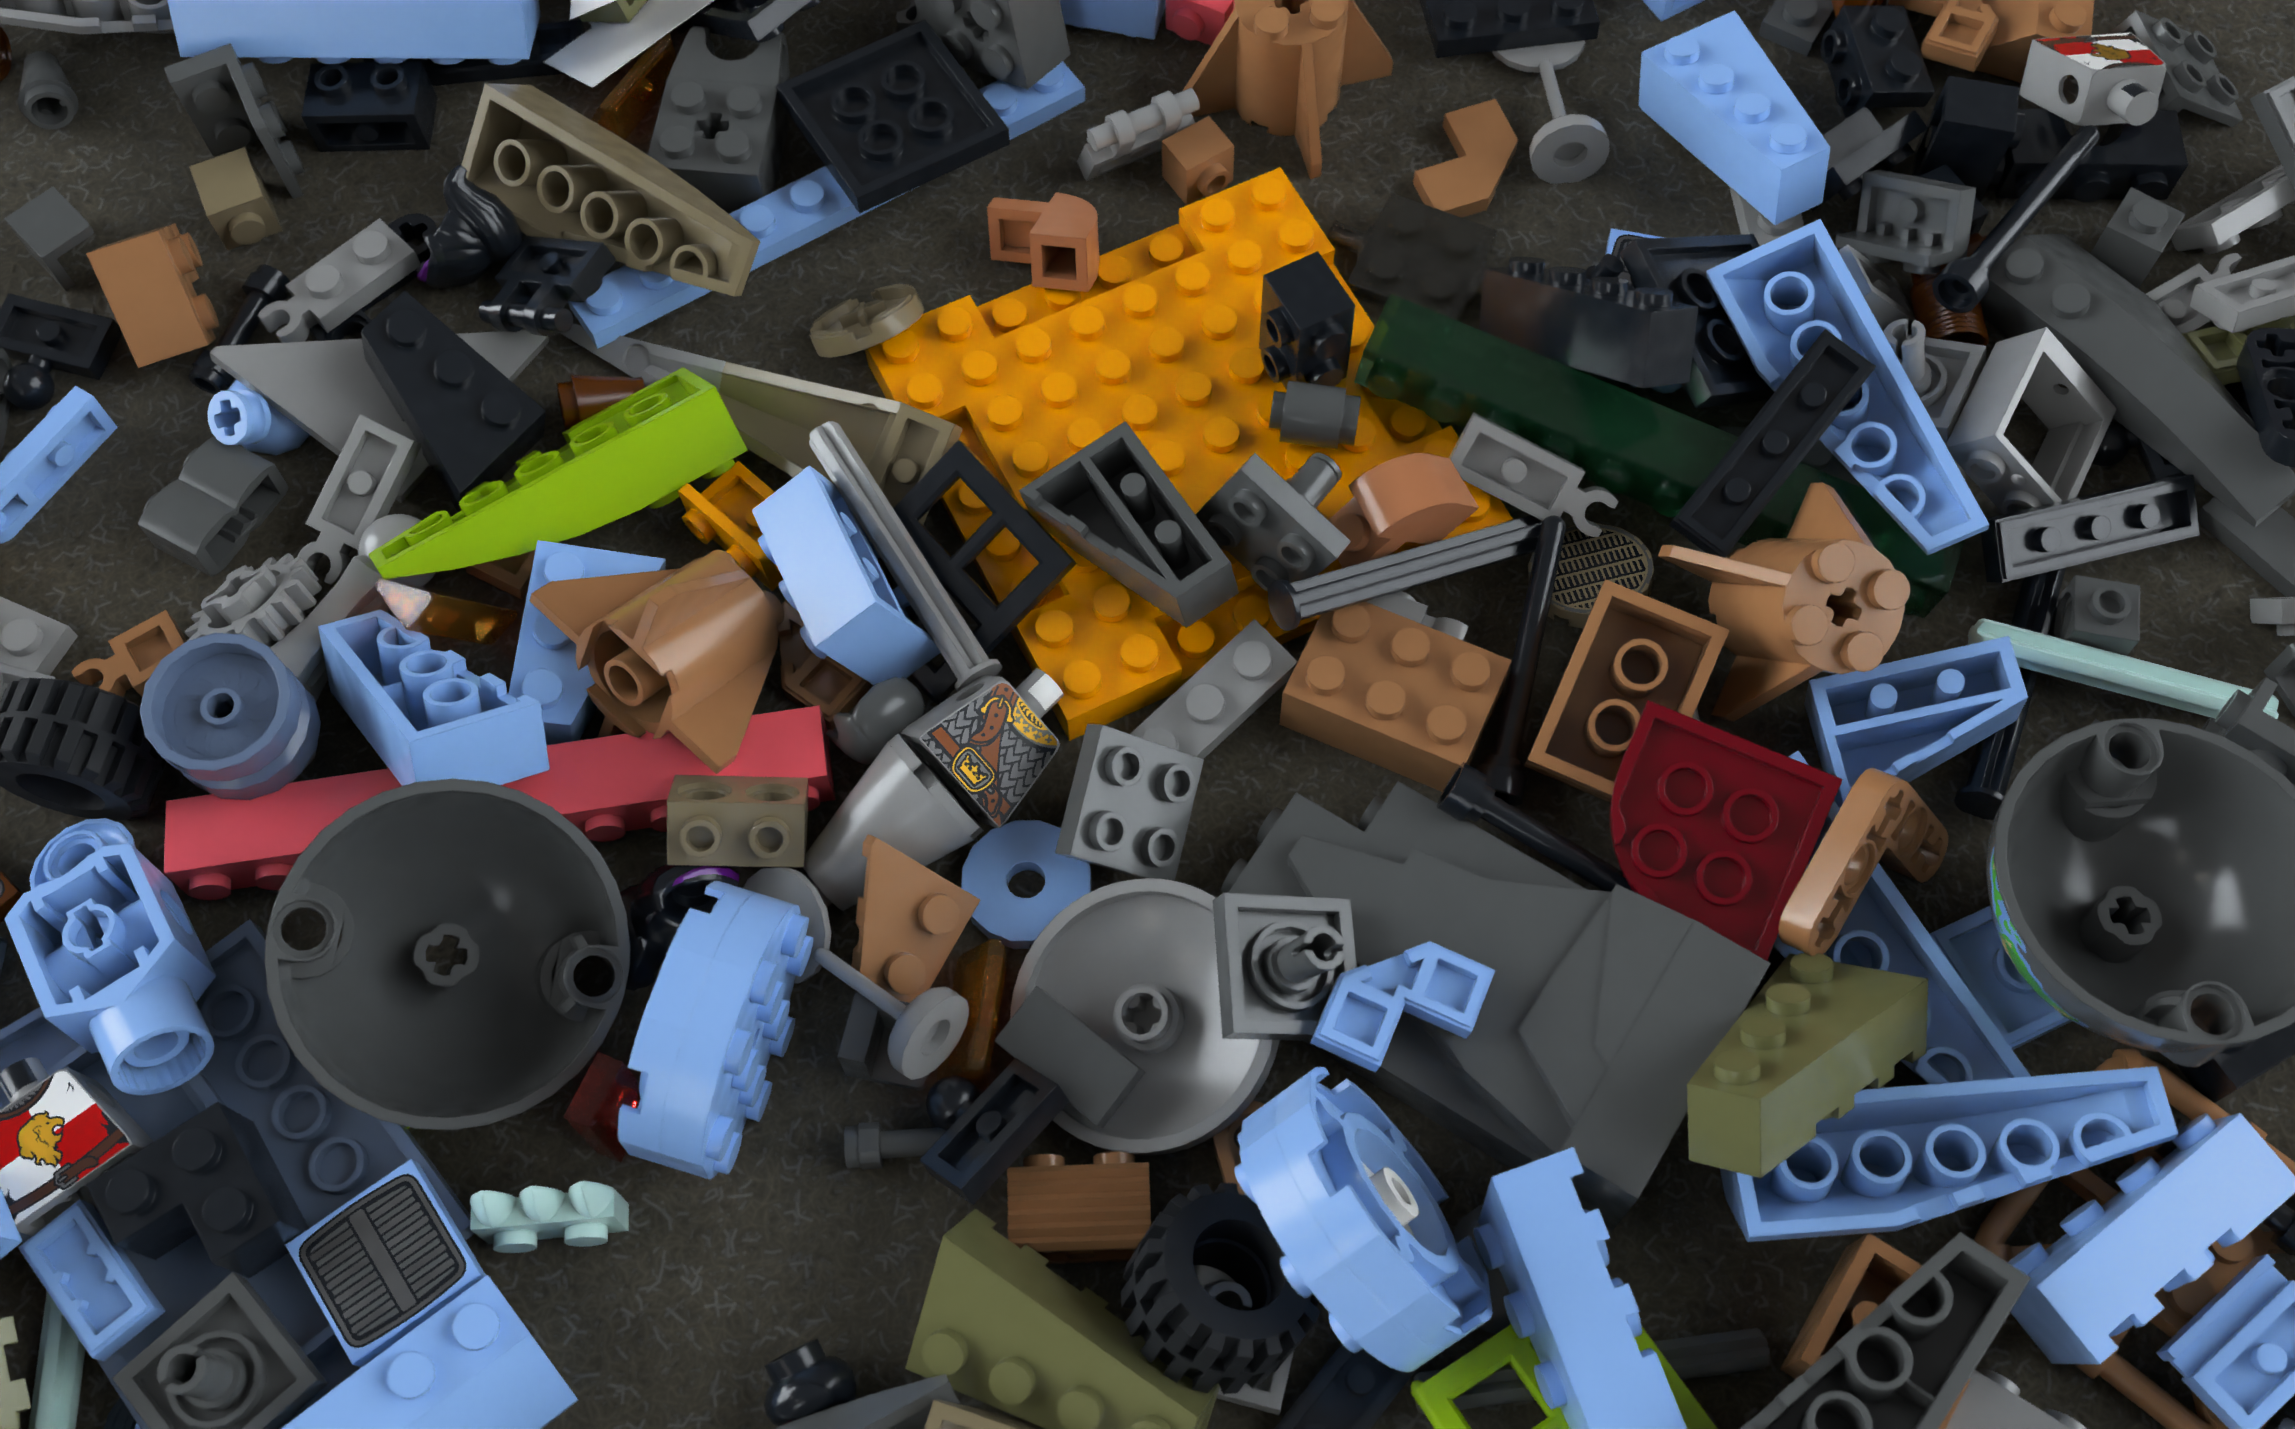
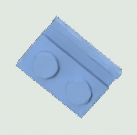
M2268 1254L2255 1257L2156 1352L2164 1362L2169 1361L2183 1376L2181 1380L2228 1429H2260L2295 1394V1281H2288L2273 1266L2276 1262Z

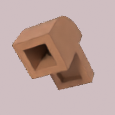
M1057 192L1050 202L997 197L992 199L987 207L991 260L1031 264L1032 287L1089 292L1098 277L1100 262L1098 214L1092 204L1082 198Z
M1428 453L1403 455L1372 468L1348 485L1354 497L1329 519L1351 541L1337 559L1342 568L1391 555L1405 542L1424 545L1444 539L1473 514L1479 507L1451 459Z

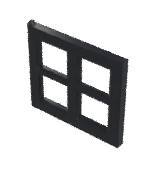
M960 440L946 452L893 508L944 589L953 596L979 625L972 633L986 655L1077 564L968 446ZM961 478L993 514L951 556L919 520ZM1006 527L1034 556L1039 564L997 606L964 569ZM909 605L905 608L907 614L914 622L918 616L912 606ZM930 660L910 675L935 705H939L948 699L947 696L955 689L954 685L958 680L946 660L938 668Z

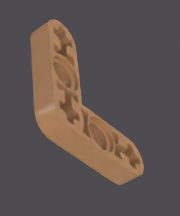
M1873 767L1866 769L1858 777L1782 913L1779 923V938L1781 942L1811 956H1815L1818 953L1824 954L1836 940L1879 860L1889 869L1921 883L1928 881L1936 873L1946 854L1948 833L1907 781Z

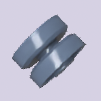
M212 633L183 643L164 657L145 683L140 706V716L145 737L160 756L174 768L180 770L198 788L221 799L251 800L280 790L301 774L317 748L321 726L315 698L267 645L244 634Z

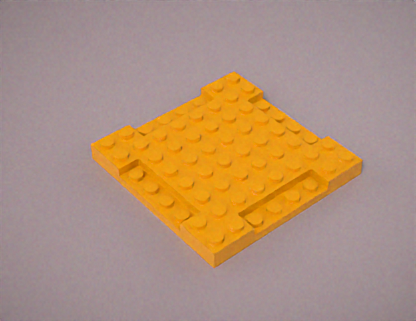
M1281 167L1179 208L1178 224L1100 255L1098 277L1089 292L1032 287V284L979 306H976L972 297L968 295L922 314L921 318L906 330L884 342L865 349L868 366L886 399L905 403L963 428L959 440L968 446L1026 509L1025 502L1019 492L1020 489L1125 421L1194 514L1254 453L1285 481L1288 478H1292L1313 454L1322 453L1333 459L1342 472L1341 479L1316 508L1329 520L1354 497L1348 485L1367 471L1391 459L1413 453H1428L1449 458L1459 439L1451 425L1444 429L1441 428L1335 267L1334 247ZM1317 251L1355 304L1347 377L1342 379L1335 387L1346 388V395L1361 396L1354 446L1338 444L1337 450L1279 442L1281 429L1269 428L1274 391L1286 392V388L1282 382L1275 383L1271 380L1263 365L1259 348L1263 275ZM961 478L940 498L963 543L993 514ZM1464 481L1479 508L1444 539L1513 520V518L1499 498ZM1006 527L973 560L997 606L1039 564L1034 556ZM1051 535L1077 564L1022 619L1011 633L1032 672L1036 668L1041 669L1062 690L1064 696L1052 709L1066 736L1071 741L1085 734L1087 724L1106 725L1174 694L1254 619L1282 645L1312 631L1320 615L1300 620L1298 627L1289 631L1281 629L1271 615L1268 605V592L1254 581L1251 572L1228 551L1222 550L1231 562L1239 594L1186 628ZM1405 542L1392 554L1423 546L1424 544ZM1336 559L1318 575L1341 569L1342 566L1338 559Z

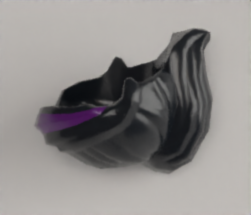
M462 165L453 168L444 181L443 194L449 210L439 225L437 232L434 235H427L425 237V242L431 256L427 261H423L415 270L418 280L427 283L432 289L443 290L447 287L463 286L475 282L495 262L509 260L523 242V235L513 212L495 194L469 181L466 178L467 169Z
M665 864L656 868L654 872H650L640 884L631 885L620 892L627 914L630 940V965L625 989L634 991L647 987L654 982V973L661 962H664L670 944L688 910L692 908L710 914L718 898L705 894L706 886L713 881H720L739 887L738 873L731 870L728 866Z

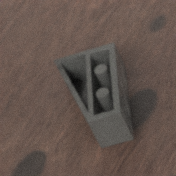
M1126 421L1019 490L1030 514L1048 533L1186 628L1239 594L1231 562Z

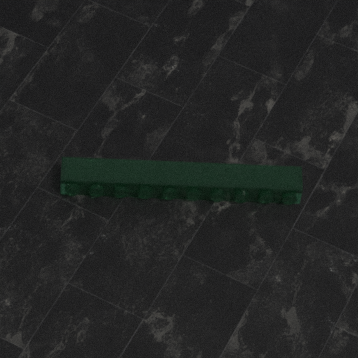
M1390 294L1364 349L1354 381L1367 387L1372 393L1381 398L1396 399L1424 411L1429 417L1439 422H1451L1465 428L1474 412L1583 468L1585 471L1583 478L1595 482L1597 486L1603 487L1611 493L1624 494L1648 504L1658 513L1672 518L1676 517L1739 438L1393 294ZM1801 462L1738 541L1748 546L1752 542H1757L1756 540L1787 538L1810 483H1825L1836 490L1875 549L1891 561L1895 570L1901 571L1906 576L1910 585V595L1905 603L1904 614L1916 615L1921 618H1925L1949 592L1965 540H1962L1927 556L1866 489Z

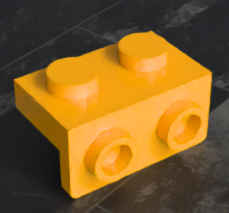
M739 461L702 493H699L690 484L686 483L678 490V494L686 510L682 520L688 529L704 544L714 540L733 557L738 567L744 570L751 578L755 576L773 591L783 578L778 567L770 561L758 543V538L763 534L752 510L775 491Z

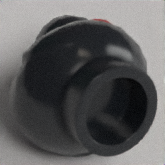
M818 1338L764 1365L772 1382L766 1392L765 1412L772 1424L778 1427L856 1399L857 1390L853 1370L846 1361L836 1356H826Z

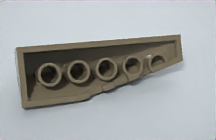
M484 84L461 165L467 169L466 178L469 181L495 194L513 212L521 232L534 237L603 242L616 258V261L625 263L626 267L644 272L653 271L671 276L673 280L730 296H742L760 241L731 215L654 158L536 87L522 84Z

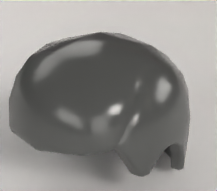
M894 677L875 684L859 700L853 713H837L833 720L838 732H833L829 729L826 735L845 755L859 764L870 766L888 741L900 733L906 726L924 715L925 704L918 688L904 677Z

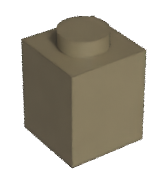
M245 147L189 166L206 216L227 250L257 243L264 237L283 231L266 184Z

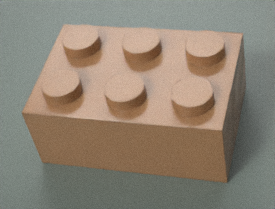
M1605 579L1524 767L1610 803L1618 769L1647 701H1652L1692 718L1729 633V629Z
M1361 602L1320 615L1282 693L1279 725L1443 792L1456 769L1463 762L1468 765L1471 764L1502 694L1512 660L1368 602Z

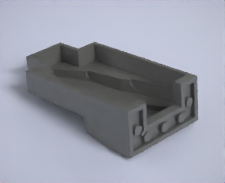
M1399 781L1386 800L1379 796L1373 798L1357 827L1296 792L1284 811L1277 807L1271 810L1256 837V841L1260 842L1261 845L1249 862L1240 858L1234 864L1221 888L1222 893L1350 899L1357 967L1381 962L1400 955L1407 949L1431 941L1494 969L1495 973L1474 1028L1466 1039L1402 1011L1382 1064L1376 1073L1310 1044V1041L1304 1042L1511 1169L1574 1147L1584 1173L1576 1175L1572 1179L1581 1206L1588 1211L1599 1209L1606 1228L1611 1231L1615 1229L1638 1200L1688 1111L1687 1083L1741 1016L1770 965V962L1700 922L1616 884L1612 892L1585 889L1465 819L1459 821L1438 809L1436 802Z

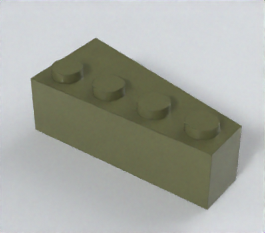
M1789 953L1687 1083L1689 1161L1762 1178L1816 1137V1123L1831 1117L1840 1119L1854 1108V1095L1867 1085L1877 1089L1881 1088L1894 1078V1065L1903 1059L1914 1063L1927 1053L1928 979L1834 962L1830 957L1820 953L1815 956L1806 953L1797 955Z
M976 1208L943 1235L905 1369L926 1378L946 1374L954 1390L1044 1429H1207L1220 1388L1219 1384L1216 1383L1208 1393L1192 1390V1379L1183 1375L1179 1382L1176 1383L1163 1375L1168 1366L1158 1357L1150 1364L1140 1352L1146 1343L1142 1335L1131 1337L1126 1323L1106 1309L1109 1303L1087 1287L1080 1291L1046 1267L1049 1260L1026 1244L1021 1248L1013 1244L993 1229L996 1225L993 1220Z

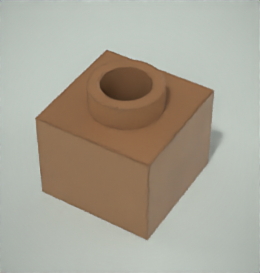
M1210 116L1162 140V177L1186 206L1204 196L1209 197L1223 191L1228 183L1233 181L1234 145Z

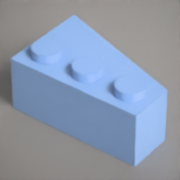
M809 465L752 510L763 534L758 538V543L765 555L778 567L783 578L778 584L779 589L788 603L799 612L804 626L800 628L801 637L817 657L825 659L829 656L864 680L875 685L894 677L907 678L941 653L931 636L915 625L907 614L905 608L910 603L899 586L893 590L890 587L877 560L880 558L879 554L834 483Z
M537 540L508 694L514 698L527 694L541 702L546 745L580 740L598 707L593 703L586 690L595 684L588 665L578 671L575 659L576 644L529 601L532 592L551 581L666 570V559Z
M2006 636L1880 664L1871 671L1834 674L1809 680L1804 704L1823 771L1843 779L1834 799L1838 807L1841 808L1853 784L1866 769L1873 767L1909 783L2017 721L2028 699V694L2010 637Z

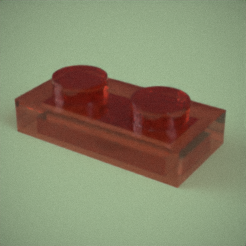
M598 1052L563 1117L597 1153L621 1163L626 1150L618 1141L619 1110L623 1104L634 1108L638 1107L640 1102L639 1082L624 1062Z

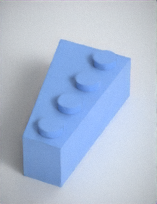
M2207 1113L2196 1117L2178 1130V1135L2172 1140L2177 1148L2157 1163L2152 1156H2149L2123 1172L2115 1180L2122 1191L2101 1206L2096 1199H2093L2064 1218L2059 1225L2066 1234L2045 1250L2039 1242L2035 1243L2008 1262L2031 1277L2010 1313L2052 1364H2101L2118 1349L2110 1337L2118 1335L2132 1326L2136 1328L2144 1326L2164 1309V1306L2154 1296L2155 1293L2161 1288L2165 1292H2170L2197 1280L2214 1265L2215 1256L2208 1249L2211 1244L2217 1241L2221 1247H2228L2241 1241L2295 1193V1175L2241 1113L2212 1120Z

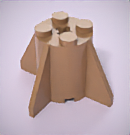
M1234 0L1232 14L1183 91L1192 88L1198 97L1200 108L1191 113L1193 117L1235 108L1241 119L1251 125V121H1254L1258 125L1267 127V133L1276 136L1295 135L1309 177L1312 179L1321 177L1322 171L1319 127L1327 121L1328 114L1334 107H1337L1341 86L1391 76L1393 60L1389 51L1354 0Z
M1810 483L1787 538L1756 540L1757 542H1752L1745 548H1737L1727 555L1726 558L1676 545H1662L1658 557L1712 582L1708 598L1709 612L1716 615L1717 625L1729 629L1723 646L1737 656L1711 714L1715 717L1734 722L1820 672L1845 674L1855 671H1871L1879 666L1883 656H1885L1898 635L1905 611V603L1910 595L1909 581L1901 571L1894 569L1888 558L1875 549L1836 490L1825 483Z
M719 549L714 550L706 556L692 560L679 569L551 581L532 592L529 601L576 644L575 659L578 671L586 665L589 667L595 684L586 690L593 703L605 716L597 738L626 733L639 738L648 731L654 734L653 739H657L671 732L715 774L734 762L777 649L779 638L777 626L784 620V610L778 598L771 592L762 590L744 570L737 566L729 553Z

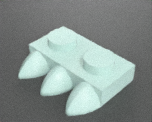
M580 1181L570 1186L568 1193L549 1187L529 1186L520 1192L519 1197L502 1192L481 1190L474 1193L470 1198V1230L488 1244H493V1250L496 1252H529L537 1249V1240L564 1237V1243L569 1246H596L608 1242V1233L629 1231V1203L613 1187L602 1183Z

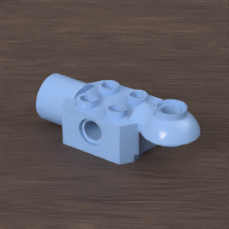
M108 818L86 819L65 828L45 845L35 859L29 878L31 890L23 893L4 918L43 1015L49 1022L91 1054L100 1052L111 1081L118 1090L131 1095H151L176 1088L196 1076L208 1064L213 1055L214 1041L196 1002L215 979L216 974L173 883L136 849L132 834L122 823Z

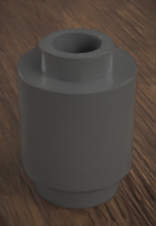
M1288 380L1286 392L1274 391L1269 428L1281 429L1279 442L1335 450L1338 449V444L1354 446L1361 396L1346 395V388Z

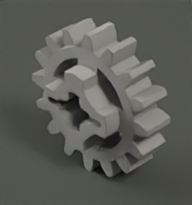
M291 554L284 555L278 561L274 557H270L256 570L252 566L247 567L246 565L237 568L226 576V581L213 594L203 599L201 603L202 610L191 617L195 624L185 630V634L189 637L187 641L212 633L244 634L270 648L282 640L294 626L304 620L306 615L304 610L315 606L317 601L313 596L322 590V587L317 582L319 579L300 556L294 559Z

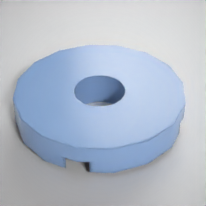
M1014 820L1002 825L1000 828L991 829L972 846L962 867L961 888L980 899L970 919L990 940L1013 949H1030V945H1033L1039 934L1057 914L1072 902L1091 892V867L1089 863L1055 853L1061 828L1040 820ZM1031 870L1039 873L1045 879L1042 891L1031 898L1015 896L1009 890L1008 884L1011 878L1018 872Z

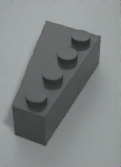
M1960 1232L1741 1429H1938L2031 1277Z

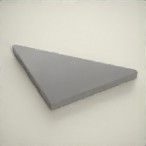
M527 330L457 334L512 382L549 343L548 336L534 335ZM362 339L215 346L209 352L211 360L250 390L260 393L267 403L337 456L340 455L360 414L417 441L406 422H403L366 362ZM420 449L396 497V500L400 503L405 500L432 470L422 454V449Z

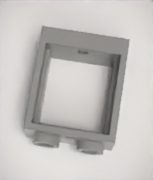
M2045 327L1995 343L1946 443V447L1957 464L2003 515L2077 497L2117 408L2051 331ZM2057 384H2062V385L2066 386L2067 388H2062V387H2060V386L2057 385ZM2021 398L2049 429L2032 466L2003 435Z

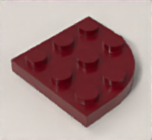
M1648 700L1618 769L1611 795L1610 830L1619 866L1635 893L1700 922L1767 961L1779 933L1782 913L1803 876L1843 779Z

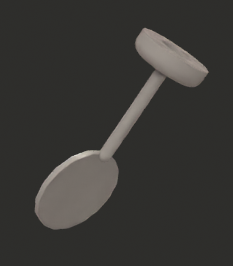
M1585 40L1492 51L1497 59L1509 67L1524 72L1541 74L1553 120L1544 124L1533 136L1529 147L1532 170L1539 179L1551 184L1579 182L1586 179L1601 168L1610 152L1607 132L1598 120L1582 114H1566L1554 72L1555 70L1567 67L1578 59L1584 50Z
M766 867L760 869L747 879L743 889L799 905L801 915L809 918L806 935L813 937V947L804 973L801 977L795 976L794 983L808 980L824 967L896 1019L889 1036L887 1052L893 1068L911 1080L925 1077L936 1070L949 1057L960 1041L967 1025L969 1006L965 998L946 986L935 987L918 995L906 1006L829 951L831 927L827 907L817 888L801 872L789 867Z

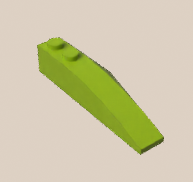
M682 367L563 432L562 434L568 444L557 451L541 454L540 451L534 450L515 462L518 467L514 472L515 477L506 483L501 480L493 482L484 481L465 493L466 496L459 502L461 511L455 515L450 516L448 511L445 510L437 511L368 555L383 579L455 570L521 555L536 550L537 540L558 543L588 533L639 511L646 506L652 509L665 506L679 497L678 490L686 483H690L701 476L703 479H711L730 470L735 464L734 458L748 451L716 387Z

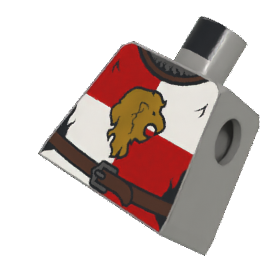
M2131 32L2032 39L2019 95L2075 125L2129 123L2138 126L2148 122L2157 112L2159 106L2158 98L2166 73V63ZM2069 75H2072L2075 79H2074V80H2070V79L2067 78V77H2068Z
M32 1057L13 1063L0 1074V1086L10 1101V1104L0 1110V1187L18 1232L33 1236L79 1199L91 1203L95 1208L96 1204L86 1184L154 1142L99 1082L67 1067L57 1070L49 1076L40 1059Z

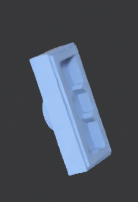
M79 1199L18 1247L93 1359L105 1361L166 1312L122 1247L115 1245L104 1221L91 1203Z

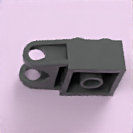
M913 0L904 10L897 11L896 14L899 31L926 20L961 66L1027 90L1071 55L1060 0Z
M693 26L688 31L667 77L648 155L694 186L728 214L775 191L788 134V112L779 101L776 86L789 80V56L784 33H780L768 41L761 42L758 48L745 58L724 60L714 56V43L710 38V28Z

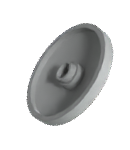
M1146 878L1120 881L1098 888L1072 902L1051 920L1034 941L1017 976L1013 990L1010 1019L1033 989L1038 986L1145 1071V1074L1103 1128L1095 1125L1068 1102L1053 1119L1065 1131L1080 1140L1109 1151L1129 1152L1136 1156L1169 1154L1191 1148L1223 1131L1249 1107L1260 1092L1274 1063L1280 1040L1222 1039L1213 900L1216 897L1199 888L1172 880Z

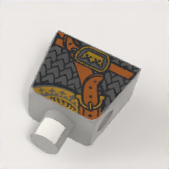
M1038 668L1016 689L1003 677L983 675L906 726L899 734L979 822L1000 828L1009 819L1059 750V740L1041 718L1064 695L1056 682Z

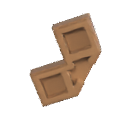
M1889 0L1888 3L1895 6H1904L1905 9L1937 17L1922 43V57L1971 72H1975L1996 34L1999 22L1991 6L1987 3L1983 4L1981 0Z
M1496 99L1445 113L1442 127L1459 158L1416 170L1414 173L1413 185L1435 226L1486 211L1495 195L1496 188L1505 169H1508L1516 153L1518 138Z
M785 600L781 604L784 610V620L777 626L781 654V683L784 696L800 708L820 705L826 727L833 730L836 727L833 720L834 716L839 712L849 713L873 685L829 656L825 659L817 657L801 637L800 628L804 626L799 612Z

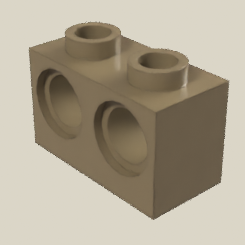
M674 776L667 799V865L804 868L808 834V778Z

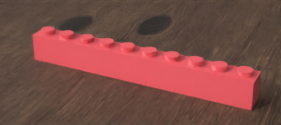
M820 705L752 715L734 762L717 774L671 732L662 738L653 739L654 734L646 731L639 738L626 733L547 745L550 770L501 785L521 791L551 806L577 826L588 839L598 842L617 840L625 835V831L652 827L656 831L667 832V799L675 775L808 778V811L817 808L820 802L835 800L829 737L826 735L828 730ZM387 768L291 782L276 792L251 800L221 799L213 794L166 801L164 874L188 896L200 900L223 899L231 894V890L254 886L266 890H279L297 858L325 827L350 808L381 792L398 788L402 785Z

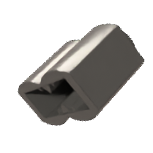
M213 436L189 453L177 480L169 483L160 492L155 493L148 499L138 526L154 547L213 577L225 569L244 546L250 532L263 523L286 495L289 486L274 463L239 445H225Z

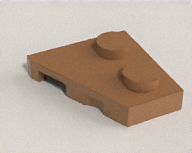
M868 834L862 847V856L867 857L864 895L863 897L858 896L856 925L859 929V940L853 949L852 967L899 1001L911 1003L918 995L930 989L979 904L980 899L877 837Z

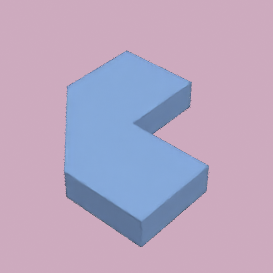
M1430 941L1407 949L1402 954L1369 966L1363 965L1343 972L1335 981L1310 1044L1376 1073L1382 1064L1402 1011L1466 1039L1472 1033L1495 970Z

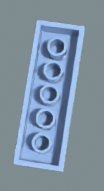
M167 0L180 57H194L231 43L238 57L259 58L261 62L269 64L284 63L292 58H316L317 61L325 64L343 63L350 58H374L376 62L381 64H398L406 61L408 58L431 59L434 63L442 65L460 63L464 59H488L493 64L510 65L521 61V59H529L541 15L539 0Z

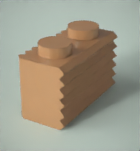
M1121 1151L1099 1153L1093 1156V1164L1065 1165V1158L1063 1156L1036 1154L1025 1157L1023 1159V1167L1007 1168L1008 1240L1019 1248L1025 1244L1049 1260L1048 1264L1129 1261L1134 1254V1250L1151 1226L1149 1162L1135 1163V1155L1132 1153Z

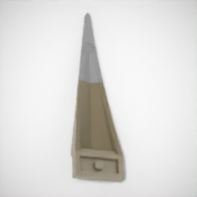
M573 324L567 332H559L631 377H642L646 386L682 367L716 387L746 447L793 478L810 465L832 482L809 445V433L815 427L821 426L828 421L837 422L892 508L904 498L959 440L963 428L899 401L759 370L621 335L616 340L597 349L584 328L577 324ZM928 512L919 520L922 523V525L925 522Z

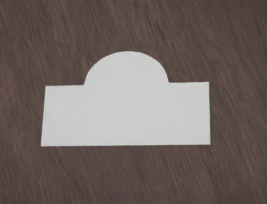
M648 0L629 23L589 22L592 28L545 60L544 63L593 88L714 0Z

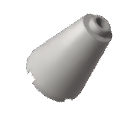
M898 733L886 743L806 852L803 868L806 874L804 876L817 888L826 907L833 903L840 910L844 911L857 904L858 896L863 897L867 857L862 856V847L868 834L877 837L923 866H927L974 841L984 830L960 800L955 798L942 780Z

